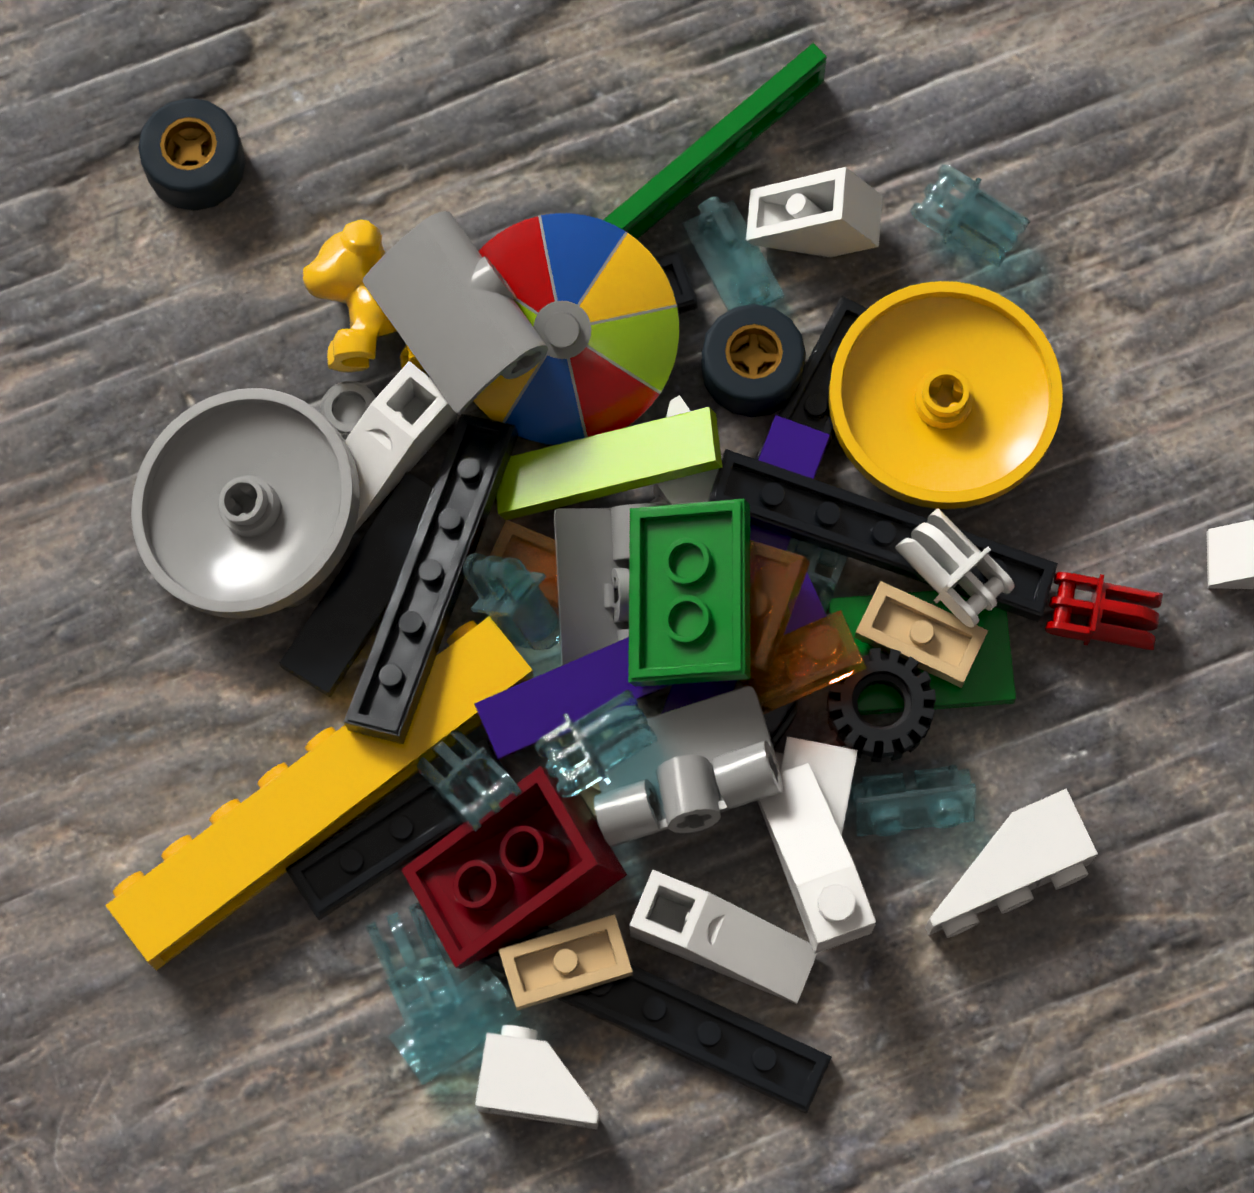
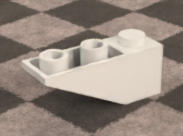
M410 361L372 401L345 440L355 461L360 487V504L354 533L399 484L405 473L410 472L457 419V413L453 411L431 378Z
M1067 789L1010 814L929 918L925 926L928 935L940 930H944L947 938L958 935L978 925L980 922L977 914L998 905L1002 914L1007 913L1032 901L1034 897L1031 890L1052 881L1057 890L1069 886L1088 875L1085 866L1090 865L1098 853Z
M652 870L629 925L630 937L794 1004H797L817 956V953L814 954L811 943L710 892L655 870Z

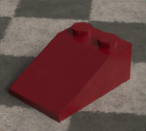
M542 766L401 869L452 963L458 969H463L499 949L580 910L627 876L571 779Z

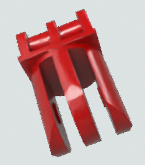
M1068 572L1055 573L1053 582L1058 585L1057 596L1050 598L1049 607L1054 609L1053 620L1046 622L1045 631L1047 633L1084 641L1083 645H1088L1090 640L1093 639L1150 651L1154 650L1156 638L1148 631L1158 628L1159 613L1153 609L1161 606L1162 593L1105 583V575L1100 574L1099 578ZM1076 589L1092 592L1091 602L1074 599ZM1071 614L1088 616L1087 626L1071 624Z

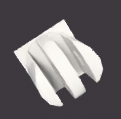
M936 509L928 516V523L919 524L912 531L911 538L903 539L896 546V550L939 594L934 602L937 604L941 600L963 624L972 628L979 622L977 615L983 609L991 611L997 605L995 598L1001 592L1009 594L1015 588V585L1010 576L988 555L991 550L989 547L981 552L940 509ZM975 567L988 579L984 585L971 572ZM957 584L971 596L967 601L953 589Z

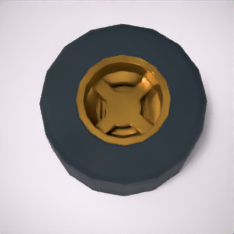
M193 98L169 102L155 111L142 128L138 150L143 170L149 184L159 198L172 206L194 211L215 207L230 197L242 181L246 160L237 127L226 111L207 100ZM187 162H189V163L197 162L198 164L188 165V164H186V163H187Z
M758 304L734 307L719 316L706 333L701 358V369L706 389L717 404L733 414L747 417L773 414L783 407L785 401L792 396L801 382L806 358L803 337L791 318L773 307Z

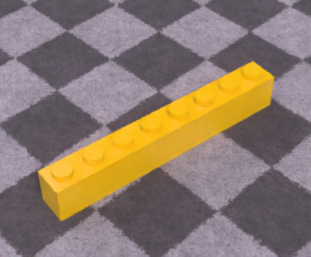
M490 616L478 625L474 620H471L460 626L449 636L446 641L449 647L435 658L404 744L348 731L345 725L337 731L334 727L326 728L307 743L305 750L308 753L291 766L284 762L265 773L257 782L260 789L242 803L238 799L227 802L212 814L209 819L212 824L194 839L190 835L179 838L161 854L164 860L161 864L146 875L142 871H138L115 887L112 892L115 898L105 906L146 961L156 971L287 872L286 867L331 839L480 726L482 722L474 703L534 678L531 667Z

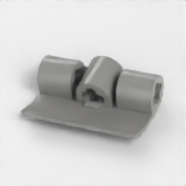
M448 211L433 214L419 223L387 251L363 278V284L453 411L459 415L500 375L506 379L517 378L534 368L547 354V345L514 301L517 297L490 260L485 256L482 257L453 215Z
M628 504L612 508H558L554 511L561 666L629 637L630 508L662 506L666 504Z
M745 686L589 737L586 740V746L601 790V794L594 797L595 813L601 832L611 847L667 829L677 833H692L704 830L720 820V812L777 795L783 791L781 774L757 693L752 686Z

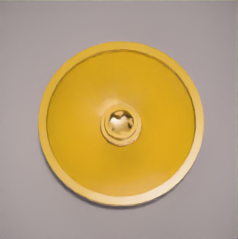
M953 281L925 282L897 290L871 305L852 324L842 339L833 362L829 384V409L833 428L839 444L854 467L868 481L887 494L910 504L934 509H958L980 505L1008 493L1021 484L1035 470L1047 453L1058 427L1063 403V386L1058 361L1051 344L1036 322L1024 310L998 293L976 285Z

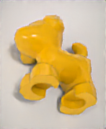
M360 219L346 224L343 231L334 234L325 241L317 257L303 268V282L311 295L320 299L346 303L348 307L350 329L337 331L334 339L330 342L327 353L328 368L340 372H358L369 368L370 359H375L378 336L397 332L363 284L364 276L385 254L380 229L367 220ZM405 344L400 354L401 369L410 361L427 374L407 344Z

